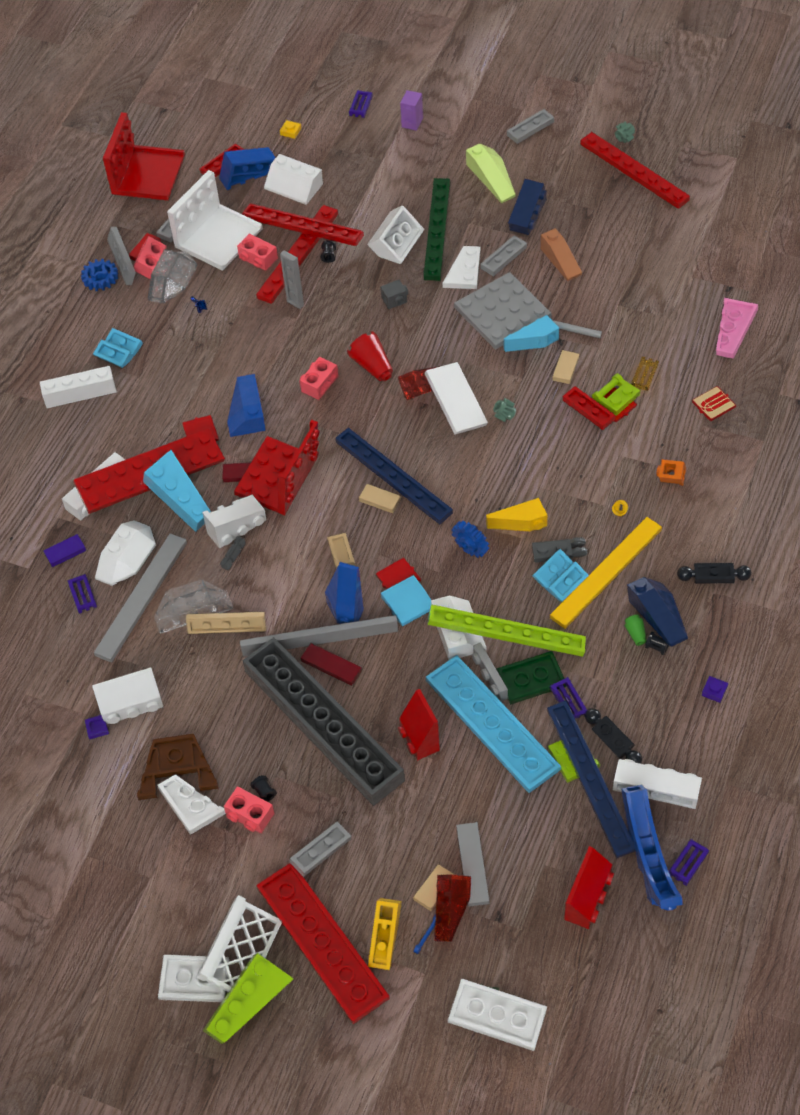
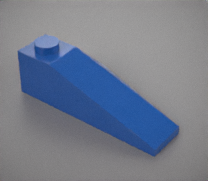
M255 374L237 377L227 420L230 437L266 431Z
M343 562L339 563L325 591L326 603L338 624L359 621L364 610L359 567Z

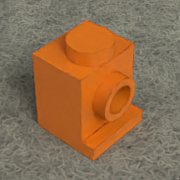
M662 459L661 466L658 465L657 476L660 481L684 485L685 463Z

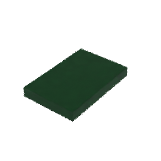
M553 651L496 668L508 689L510 705L552 692L550 686L565 679Z

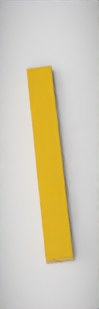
M646 517L550 614V619L566 629L662 531V526Z

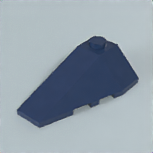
M642 577L627 584L629 602L670 647L688 639L673 594L663 583Z

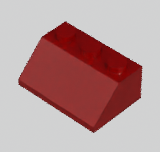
M589 846L565 905L564 920L586 929L590 928L591 923H596L600 912L597 910L599 903L603 905L607 895L605 888L607 885L611 886L615 873H612L613 864L593 847Z

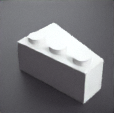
M253 495L233 501L231 506L224 508L221 505L217 507L216 511L210 513L208 511L202 512L207 534L219 548L230 544L236 537L245 535L248 531L256 526H260L267 520L265 509Z

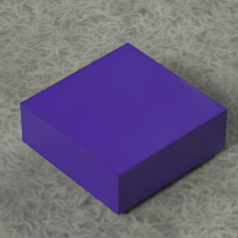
M102 715L85 720L89 739L109 734L107 723L103 720Z

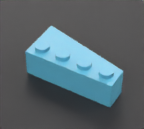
M170 450L144 472L143 482L196 532L205 524L202 512L208 511L210 513L211 511L172 450Z

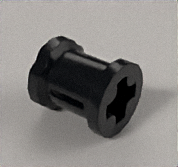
M326 240L321 244L323 252L320 258L325 263H332L336 259L334 254L336 243Z
M653 631L650 633L645 644V648L657 650L663 656L669 647L664 639L655 635Z
M258 776L251 782L250 786L256 790L260 796L259 798L269 802L276 796L277 792L267 782V776Z

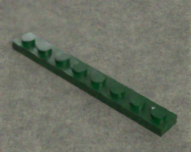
M434 178L423 275L424 280L441 281L450 192V179Z

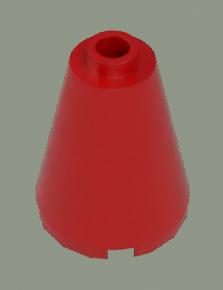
M371 331L370 335L362 334L351 343V350H347V354L352 360L378 381H387L391 378L393 369L375 332Z

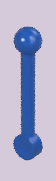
M439 915L433 916L432 924L414 949L416 954L420 952L435 925L441 921Z

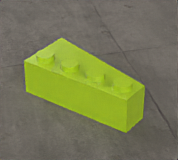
M254 954L203 1031L219 1043H225L294 978L260 954Z

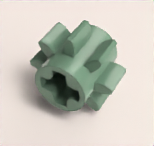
M625 121L616 126L615 136L618 141L626 143L634 139L635 128L631 123H626Z
M506 398L503 401L498 400L493 408V411L496 413L494 417L503 422L506 419L511 420L516 413V408L513 407L515 403Z

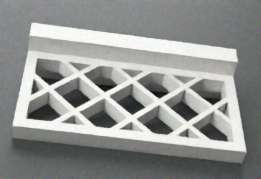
M239 895L233 901L196 977L203 982L206 980L227 992L234 985L233 980L238 979L240 976L232 977L228 965L239 962L241 971H243L245 968L243 960L252 958L256 954L252 941L260 938L263 939L265 948L257 953L266 958L282 924L279 918L246 902V899ZM245 909L254 913L255 921L245 923L243 918ZM266 920L275 923L273 931L268 933L264 932L261 922ZM257 923L261 935L250 938L247 926ZM243 928L247 940L236 943L233 935L234 931ZM248 943L252 954L241 958L238 946ZM234 947L237 959L227 962L224 952ZM224 967L228 979L220 981L214 978L213 975L216 969Z

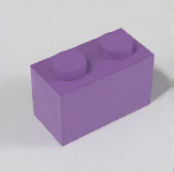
M407 90L400 102L402 128L417 131L423 119L422 93Z

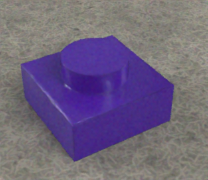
M709 676L702 691V696L721 703L728 683Z

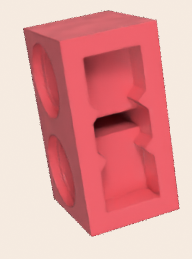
M250 233L237 245L239 258L265 271L278 259L276 246Z
M148 236L133 266L135 272L151 279L153 274L157 275L161 268L159 262H163L167 254L164 252L166 245Z
M319 357L310 365L309 370L301 376L299 381L301 392L320 400L338 377L337 365Z
M238 786L224 805L226 817L229 820L244 824V827L252 832L262 833L275 814L271 803ZM243 805L241 809H235L236 806ZM256 814H261L259 818H252Z

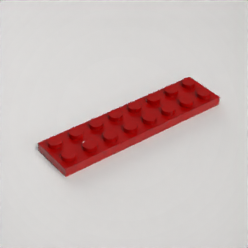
M207 428L74 479L73 483L88 514L151 490L143 482L144 472L170 450H172L187 475L224 462L225 458L210 429Z
M291 863L256 885L260 894L277 918H279L284 928L352 1024H355L390 999L386 990L309 884Z

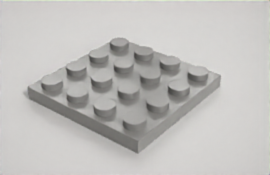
M511 272L454 303V308L495 350L504 345V338L509 334L517 332L522 327L535 322L539 318L546 315L551 318L552 315Z

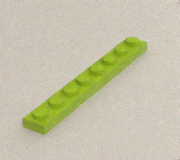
M432 604L429 609L428 625L581 657L585 653L586 636Z

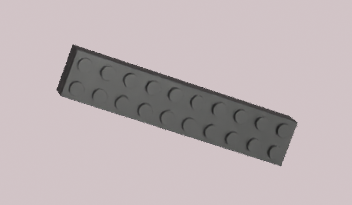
M274 637L243 659L247 675L373 806L405 782L404 769Z

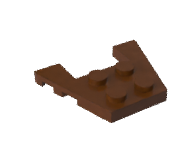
M194 733L153 739L146 761L145 773L142 775L140 790L137 792L138 800L157 798L156 778L198 772L200 791L219 789L217 780L204 757Z

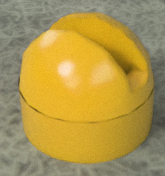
M617 500L612 506V511L617 516L625 515L628 510V504L624 500ZM620 504L623 505V511H620Z

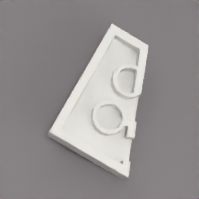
M463 246L443 281V288L477 289L480 247Z
M177 775L158 784L159 791L190 835L226 814L223 807L211 802L210 798L201 795L193 786Z

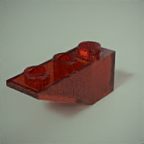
M437 367L414 370L398 376L400 386L407 400L432 391L425 372Z
M437 875L435 941L452 942L470 900L471 876Z

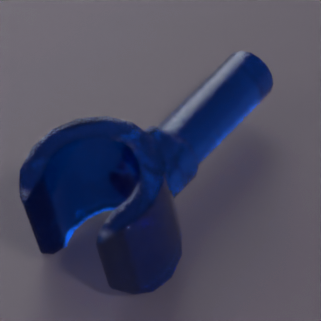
M193 296L190 297L195 303L198 313H201V310L204 309L208 310L205 300L199 301Z

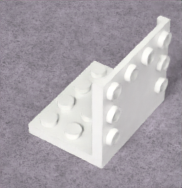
M210 170L167 211L175 248L222 271L238 255L237 245L249 233L256 236L263 229L261 223L219 203L215 175Z

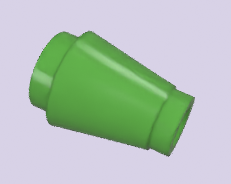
M632 615L626 618L624 626L636 646L645 644L647 639L643 619L640 618V615Z

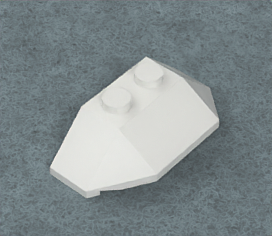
M135 520L122 523L101 552L95 579L113 586L117 584L116 582L137 574L156 546L150 526Z

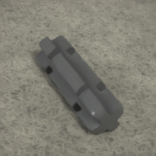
M236 537L234 540L235 544L231 545L220 562L223 569L229 570L232 563L241 552L240 549H243L246 544L244 538Z

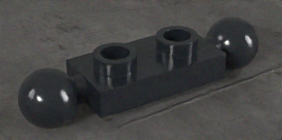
M694 563V570L688 566H681L677 571V576L681 581H688L694 577L695 584L734 583L735 577L745 581L752 574L748 566L741 565L734 569L733 563Z
M595 708L588 709L585 713V720L589 724H595L592 731L619 759L626 756V759L641 764L642 755L638 751L631 750L635 744L607 716L601 719L599 710Z

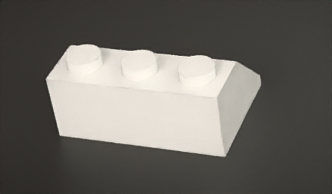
M279 154L270 166L264 189L307 205L323 185L322 170Z
M402 205L390 211L367 245L379 257L400 264L425 229Z
M450 595L431 600L432 605L473 613L468 600ZM437 627L448 660L456 655L462 658L474 654L473 645L480 642L485 651H487L482 636Z
M152 668L92 685L102 718L107 724H115L120 720L134 718L146 712H154L163 707Z

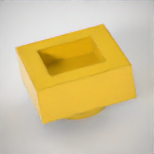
M286 120L280 129V135L295 139L302 129L301 124Z

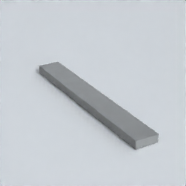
M173 534L168 535L94 651L96 657L111 663L113 662L186 546V539Z
M394 615L240 640L242 655L249 656L273 637L285 649L309 646L310 643L317 645L398 632L397 617Z

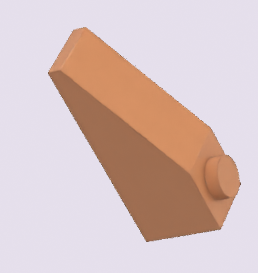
M555 228L541 234L540 249L563 277L569 281L582 275V271L569 246Z

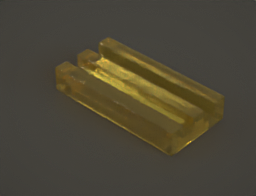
M642 357L631 385L638 389L649 391L659 366V361L653 362L650 358L645 360V357ZM646 365L639 384H637V380L639 378L643 366ZM650 366H652V371L645 386L643 385Z

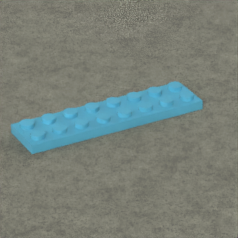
M458 655L426 676L427 683L528 793L561 770V765Z

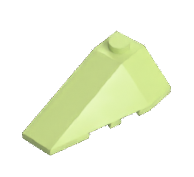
M477 144L466 150V165L501 203L516 197L503 159L494 149Z

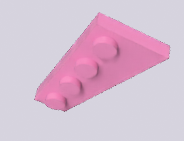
M724 298L716 355L734 359L758 311V304Z

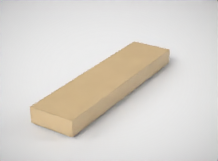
M265 612L186 614L188 634L266 631Z

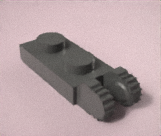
M576 537L571 540L532 543L534 562H546L559 549L570 559L586 556L588 553L587 548L581 547L585 545L586 541L582 537Z

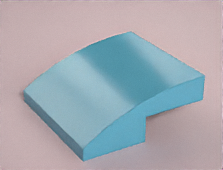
M112 328L106 340L101 339L93 355L123 368L136 355L143 342Z
M559 549L532 576L549 593L563 602L589 575L576 561L573 562Z
M414 575L381 592V598L391 609L392 615L397 617V621L401 626L429 612L431 598Z

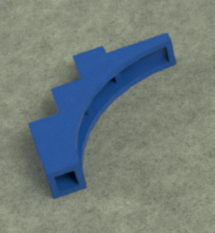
M643 785L622 788L628 832L635 845L638 868L644 876L647 899L652 905L655 904L661 909H676L677 906L683 905L682 896L672 881L662 855L653 823L647 789Z

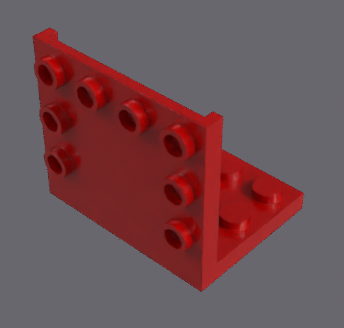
M121 112L103 156L111 194L168 201L185 156L184 150L135 145L134 133L131 131V120L128 118V113Z
M311 419L310 430L299 449L267 436L234 490V495L241 498L253 495L261 506L285 516L317 460L319 454L317 451L319 441L317 439L320 434L318 422Z

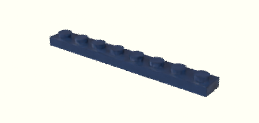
M349 427L335 438L338 445L439 525L453 514L452 508Z
M565 700L548 707L547 712L616 859L634 852V842L567 701Z

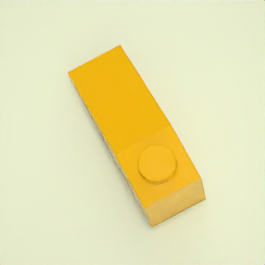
M536 498L487 514L486 527L487 529L530 532L547 526L548 515L540 499Z
M385 898L377 900L368 967L390 970L402 901Z

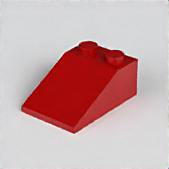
M418 689L399 718L400 727H398L402 739L406 738L408 742L406 745L411 755L414 754L417 761L440 751L438 721L423 693Z

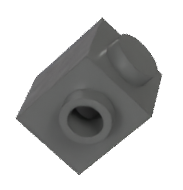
M400 280L380 286L381 298L388 309L407 303L408 289Z

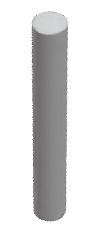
M552 320L561 330L601 338L602 331Z

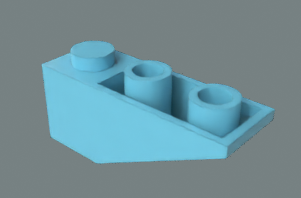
M548 315L539 318L504 338V351L546 347L559 340V327Z

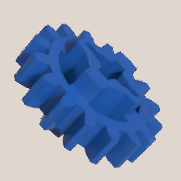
M95 259L94 263L88 262L89 266L84 265V270H81L82 282H84L85 287L89 286V290L95 288L98 291L101 288L104 291L105 287L111 288L110 284H116L115 280L118 279L117 267L110 260L104 262V259H101L98 262Z
M464 520L462 522L459 521L451 529L456 543L459 547L463 548L464 552L470 553L471 556L482 557L489 550V543L485 541L487 538L470 522L466 524Z

